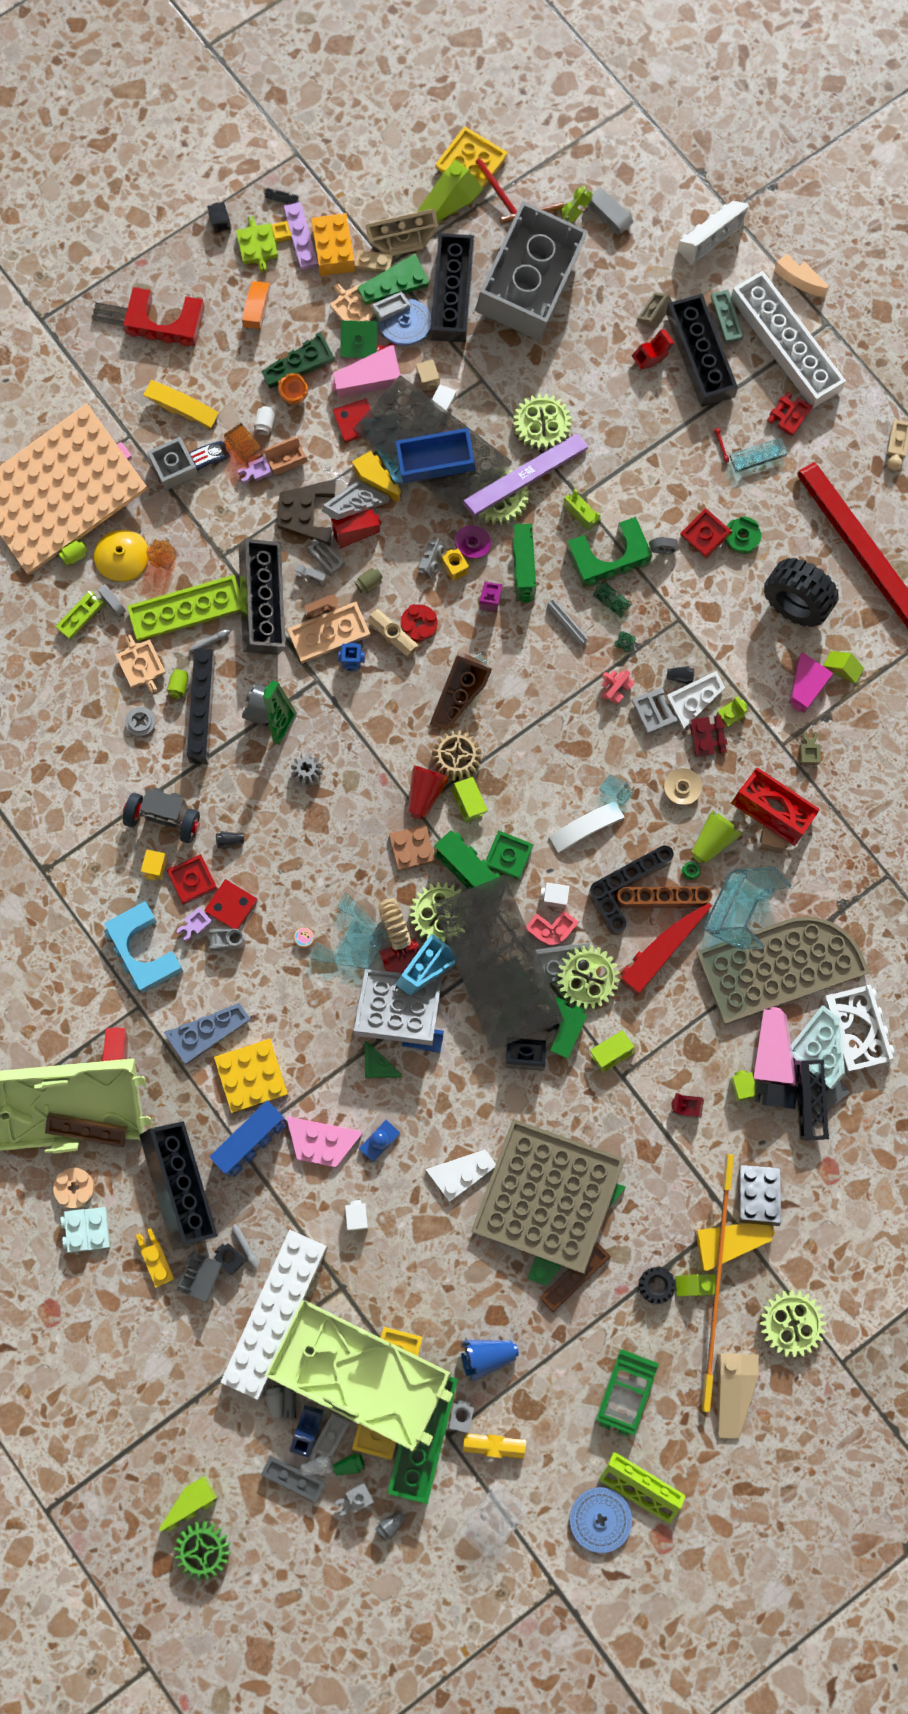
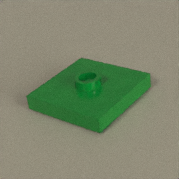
M341 320L340 357L366 358L376 353L378 322Z
M498 830L486 862L490 865V869L520 880L534 844Z

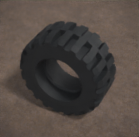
M787 558L776 565L765 581L764 593L766 600H769V604L775 608L777 613L782 614V617L788 618L795 624L798 623L801 626L808 625V627L821 625L839 600V592L836 589L835 582H832V578L826 575L821 568L815 567L816 565L807 563L803 559Z

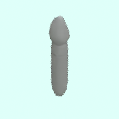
M219 631L212 637L191 646L188 652L194 653V649H203L214 642L223 640L230 634V631Z
M233 1224V1233L246 1255L248 1263L256 1269L258 1267L256 1256L250 1249L241 1229L236 1224Z

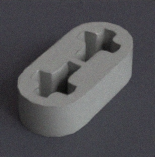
M105 584L97 589L101 597L118 617L126 612L123 605Z

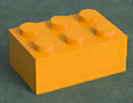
M347 214L311 218L320 277L355 272Z

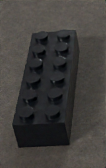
M439 233L431 340L466 343L474 235Z
M703 294L668 303L666 315L700 406L704 407L735 398L738 386Z
M244 539L238 547L243 652L279 655L286 647L281 542Z
M184 1121L150 1128L139 1135L172 1251L205 1243L218 1237Z

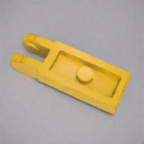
M150 1228L148 1229V1236L153 1245L146 1247L144 1238L140 1233L136 1235V1238L142 1249L140 1251L155 1288H158L175 1280L163 1248L160 1242H158L153 1229Z

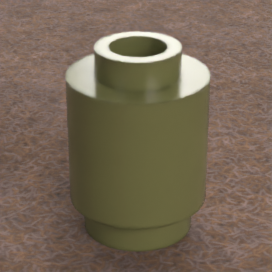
M371 568L359 576L354 583L362 594L369 593L382 584L381 579L383 576L378 569L374 570Z

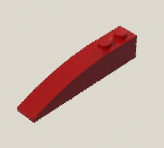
M708 903L686 915L660 934L643 952L639 951L632 959L634 961L632 966H626L620 973L622 976L620 982L638 996L707 914L712 904Z

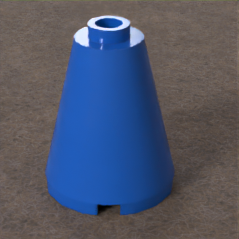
M461 1341V1348L464 1347L465 1353H461V1358L466 1376H471L469 1381H476L516 1361V1356H519L518 1346L513 1344L512 1341Z

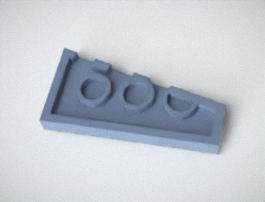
M238 1003L217 1011L212 1015L201 1017L191 1023L167 1030L164 1034L187 1065L251 1021L241 1004Z

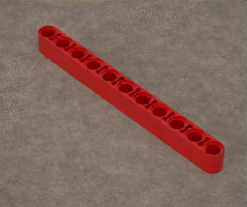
M812 462L797 472L800 482L908 629L907 586L817 463Z

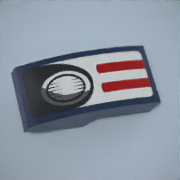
M223 441L210 443L189 452L197 471L211 463L216 465L231 457Z

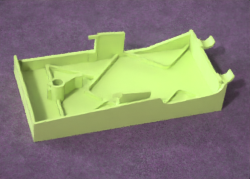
M305 1300L301 1301L266 1374V1377L409 1448L411 1451L417 1449L420 1441L430 1445L433 1436L424 1431L439 1399L442 1398L449 1402L453 1393L444 1389L451 1375L450 1372Z

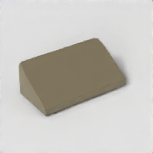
M654 292L638 316L637 321L656 330L666 315L668 303L672 302L669 294Z

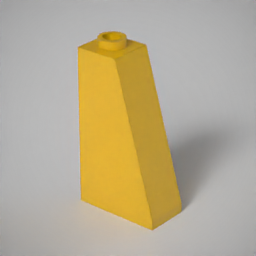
M748 1223L725 1226L722 1264L772 1241V1237L775 1236L774 1227L771 1225ZM720 1227L695 1231L702 1272L717 1266Z

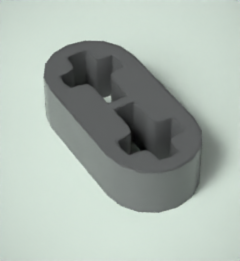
M658 537L649 541L652 553L672 554L679 550L677 539Z

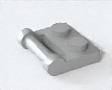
M663 688L632 699L634 708L647 735L678 722L677 717L673 716L664 697L665 692ZM654 698L658 699L667 719L662 720L653 701Z

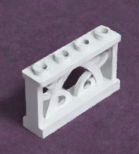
M871 985L826 995L822 999L824 1006L840 1018L845 1074L894 1060L895 1052L887 1039L889 1037L888 1029L886 1026H883L881 1020L883 1019V1013L881 1008L877 1007V994ZM855 996H864L867 1005L862 1006L859 1001L856 1007H853ZM849 997L848 1005L836 1004L835 1000ZM847 1013H849L848 1022H842L841 1016H845L847 1018ZM854 1015L870 1025L869 1033L863 1043L856 1036L845 1034L844 1031L852 1024ZM854 1040L859 1048L857 1049L856 1044L851 1048L848 1044L849 1041ZM879 1045L882 1049V1055L879 1058H874L868 1054L867 1049L869 1048L871 1052L877 1053L874 1047ZM862 1054L869 1060L868 1062L854 1064V1060Z

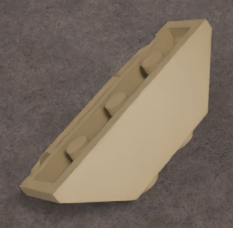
M429 209L365 224L369 243L385 254L394 256L424 249L437 230L438 222L435 209Z

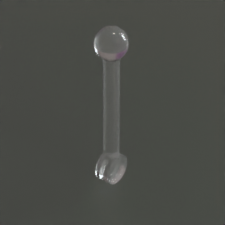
M327 463L324 465V470L326 472L330 471L340 480L345 482L348 485V487L354 484V482H349L339 473L334 471L331 468L330 464Z

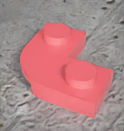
M564 910L552 925L536 913L524 930L543 944L558 945L567 939L579 922Z

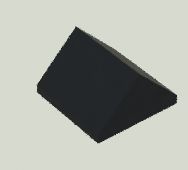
M507 1037L505 1068L545 1070L546 1040Z

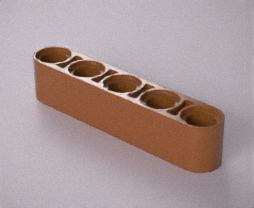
M704 886L625 887L619 890L616 903L621 908H701L710 902L712 892ZM683 893L688 897V900L681 901L678 895ZM703 893L706 895L707 900L701 901L697 895ZM627 894L630 897V901L624 902L620 896ZM666 894L669 900L662 901L659 895ZM640 895H648L649 901H642Z

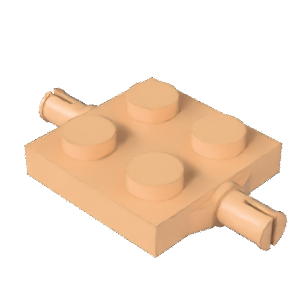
M340 284L334 286V290L339 294V297L330 303V308L340 320L371 321L376 317L371 310L372 304L364 306L357 292L359 285L346 291Z
M132 635L125 636L124 639L128 647L123 652L116 654V657L131 689L146 684L150 693H153V690L156 692L157 688L153 681L166 674L150 639L143 643L135 644Z

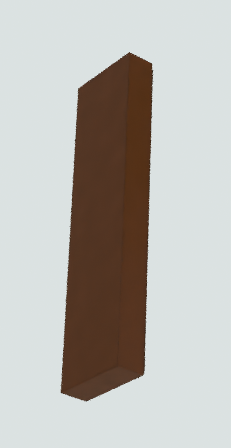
M49 1112L45 1133L124 1147L127 1126Z
M596 1242L585 1274L568 1269L539 1299L552 1313L555 1312L611 1256Z

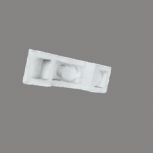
M612 802L569 823L550 835L549 839L556 851L560 853L574 846L576 842L606 826L609 827L625 817L616 802Z

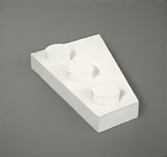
M717 671L668 694L666 698L682 729L725 686Z
M482 1150L428 1168L426 1171L450 1202L493 1170L496 1163L486 1150Z

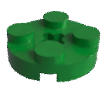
M743 516L735 520L733 519L728 523L727 527L732 530V534L724 542L731 550L737 553L749 554L758 547L762 538V532L754 519ZM746 532L747 538H740L738 533Z

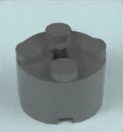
M254 684L252 690H249L246 701L249 703L247 708L245 707L243 710L242 718L268 727L269 722L263 700V693L266 687Z

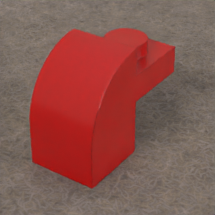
M662 329L651 342L640 344L631 356L641 370L651 368L669 355L668 350L673 346L674 341L667 331Z

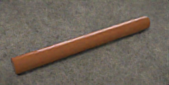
M560 202L540 207L539 209L550 213L562 210L565 204ZM516 214L500 217V224L513 222Z

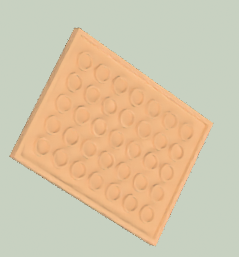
M87 403L0 465V535L28 575L57 556L58 553L62 552L61 549L82 538L148 490L146 484Z

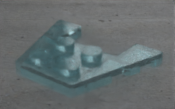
M345 892L337 909L354 917L335 951L316 942L308 957L316 961L369 969L387 938V934Z

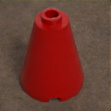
M414 765L408 812L411 813L410 817L419 820L422 817H427L449 779L448 776Z

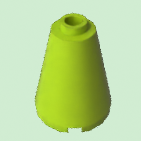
M712 810L691 851L694 854L692 858L700 864L702 862L708 863L743 833L740 830L737 831L730 821Z

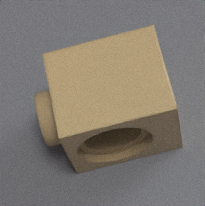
M431 359L417 363L416 374L422 391H431L439 387L440 377L434 360Z

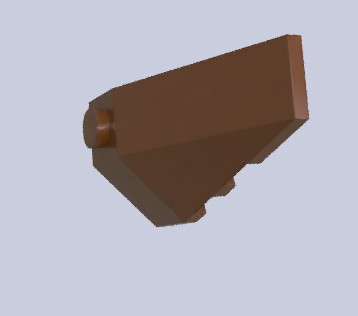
M458 651L430 724L447 731L486 686L492 668L477 658Z

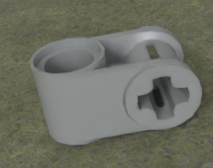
M238 929L208 930L210 935L209 951L238 950L246 944L245 936ZM239 935L241 937L238 943H232L234 936Z

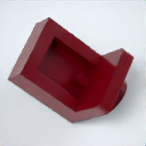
M675 1093V1098L672 1099L671 1103L673 1113L679 1116L702 1118L704 1098Z

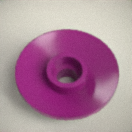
M467 525L456 533L455 546L463 556L478 559L489 552L491 539L483 528Z

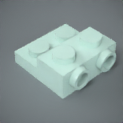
M107 1207L64 1212V1216L61 1217V1227L66 1229V1237H63V1248L67 1249L68 1253L110 1248Z

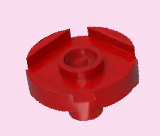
M412 604L401 616L402 631L415 642H422L429 637L431 638L437 631L438 620L436 612L426 605ZM421 619L424 625L417 627L415 621Z

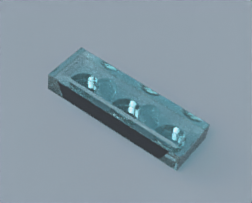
M780 437L732 453L729 458L737 473L786 457L787 450Z

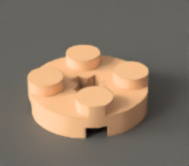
M69 1168L59 1173L53 1186L57 1201L65 1207L72 1209L86 1205L90 1198H92L95 1190L94 1181L91 1176L80 1168ZM72 1183L79 1186L75 1194H72V1191L69 1190Z

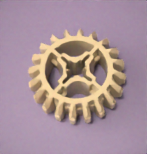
M460 730L458 735H454V731L450 732V736L444 733V739L439 737L437 739L438 743L433 744V748L436 750L431 751V755L434 756L431 758V761L435 763L434 769H439L438 773L441 774L445 772V775L448 777L451 775L452 781H455L456 776H459L460 781L463 780V775L470 778L469 772L475 774V768H479V761H482V756H480L482 749L478 748L479 742H474V736L468 739V732L462 736ZM455 743L453 748L444 750L446 746ZM461 744L467 746L472 754L464 751L461 748ZM458 749L459 756L457 758V762L455 763L454 756ZM442 758L451 761L453 766L449 767L446 765ZM470 761L466 766L458 768L460 763Z
M388 898L378 903L379 914L392 948L394 950H401L409 946L411 939L396 899Z

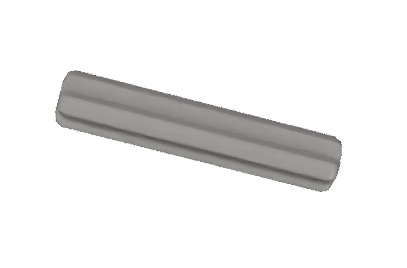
M551 600L547 604V608L580 646L584 645L588 641V637L556 600Z

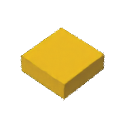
M288 221L271 225L275 243L292 240Z

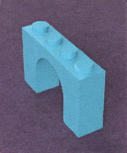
M146 901L104 923L107 928L104 932L108 940L113 939L115 943L113 949L118 957L122 956L124 960L121 964L125 972H130L133 977L130 981L134 989H139L142 994L183 972L173 951L147 963L139 962L131 957L129 946L133 936L142 929L157 922Z

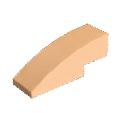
M788 254L777 261L774 271L782 279L804 292L819 297L826 296L829 286L806 262L799 266Z

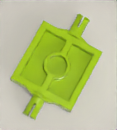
M249 216L247 218L249 227L236 230L244 265L250 263L259 264L260 272L263 273V268L264 272H267L265 262L278 258L271 224L256 225L254 216H251V219Z

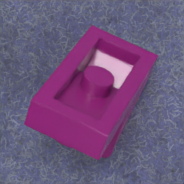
M484 581L479 601L480 610L498 612L503 584Z

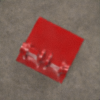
M415 938L404 949L394 950L392 947L380 950L379 953L385 970L403 973L420 948Z

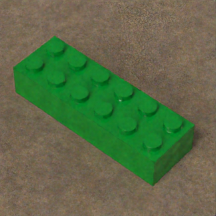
M449 1377L444 1389L453 1393L449 1402L442 1398L439 1399L424 1431L433 1436L430 1445L420 1441L417 1449L411 1451L409 1448L399 1444L387 1494L428 1504L458 1378Z

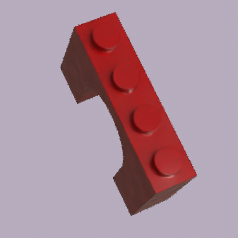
M137 287L132 288L123 323L126 334L132 337H145L149 340H163L166 343H180L183 346H196L205 310L203 299L185 296L180 317L171 324L158 325L148 318L153 300L151 290Z

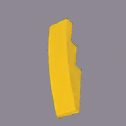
M154 380L150 381L143 394L145 398L175 415L177 413L191 422L194 420L209 430L219 412L202 402Z

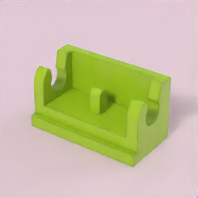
M576 489L573 490L571 496L566 495L564 497L563 506L587 531L601 520V515L598 512L596 513L578 495Z
M473 777L453 784L451 792L465 823L482 817L488 811Z
M621 1030L592 1048L590 1053L601 1073H604L635 1054V1047L625 1032Z

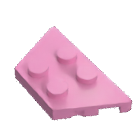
M287 1117L297 1160L336 1168L356 1141L362 1136V1131Z

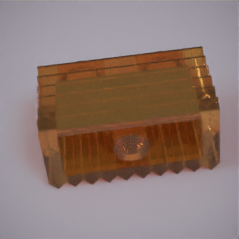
M239 423L223 434L225 440L223 444L227 450H232L235 453L236 461L239 464L243 463L246 468L248 463L264 456L262 447L242 423Z

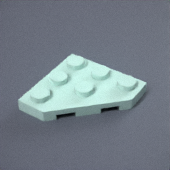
M822 1005L791 1044L793 1057L796 1060L824 1059L825 1084L833 1089L845 1074L840 1018ZM809 1064V1071L815 1076L819 1073V1064Z

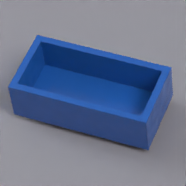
M469 428L395 441L403 484L476 471Z
M267 1100L209 1158L229 1178L232 1175L235 1177L242 1171L243 1168L241 1166L246 1161L250 1163L257 1156L256 1151L261 1147L264 1149L272 1141L270 1138L275 1133L278 1135L285 1129L286 1126L284 1124L287 1121Z

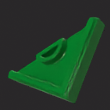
M365 1041V1079L402 1078V1074L368 1041Z

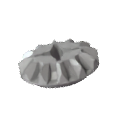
M136 707L126 716V728L131 734L138 737L147 736L156 725L155 716L148 708ZM143 718H145L144 723L146 724V726H137L138 723L136 719L142 720Z

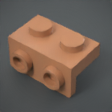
M297 436L264 449L266 460L274 476L308 462Z

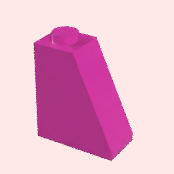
M803 652L796 663L789 703L792 704L791 706L796 711L805 713L830 680L833 673Z

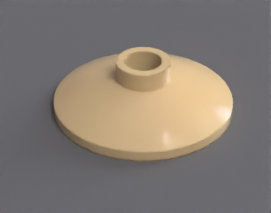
M678 768L670 772L666 777L664 791L672 802L678 805H689L699 798L702 792V782L694 771L687 768ZM684 786L686 790L680 791L679 787Z

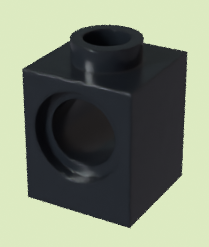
M224 201L207 206L215 234L232 229Z
M229 1243L226 1245L221 1244L215 1250L216 1255L213 1257L217 1262L222 1263V1267L230 1275H233L246 1262ZM227 1252H232L234 1255L231 1263L224 1262V1255Z

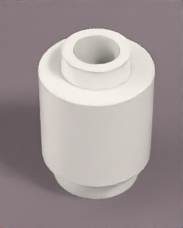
M263 406L257 410L254 423L257 434L269 435V432L272 431L275 413L270 407Z

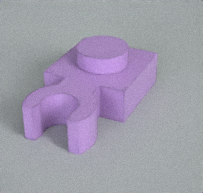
M265 456L248 463V469L241 468L238 470L239 476L242 474L247 475L241 479L243 484L248 483L253 477L255 481H259L272 475Z
M198 907L185 919L187 925L179 927L177 933L181 934V932L187 931V936L183 939L185 942L189 941L194 931L199 935L212 923V920Z

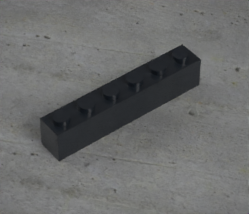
M194 649L187 758L190 764H209L215 654L213 649Z

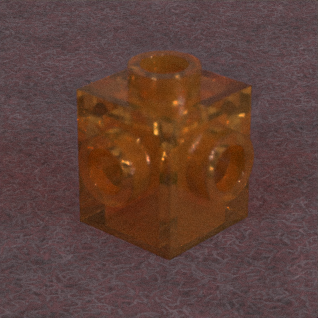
M155 539L146 551L149 563L156 568L162 567L166 570H170L177 557L175 548L164 540L159 541Z

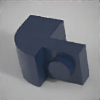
M304 1404L289 1452L309 1458L324 1410Z

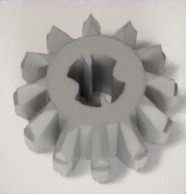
M310 753L307 755V758H304V755L301 754V760L295 758V764L291 765L293 770L291 775L296 777V783L302 781V785L305 786L309 781V784L313 785V779L319 781L318 775L323 774L321 770L322 763H317L318 757L312 759ZM308 767L309 772H306L304 768Z

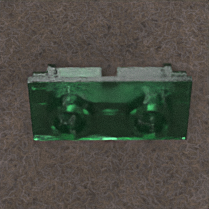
M599 583L593 596L621 618L624 612L631 607L630 601L621 594L615 596L617 591L608 583Z

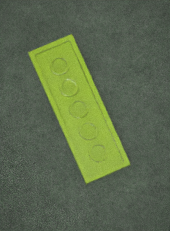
M231 575L128 605L127 608L137 642L239 613L241 612V597L235 576Z

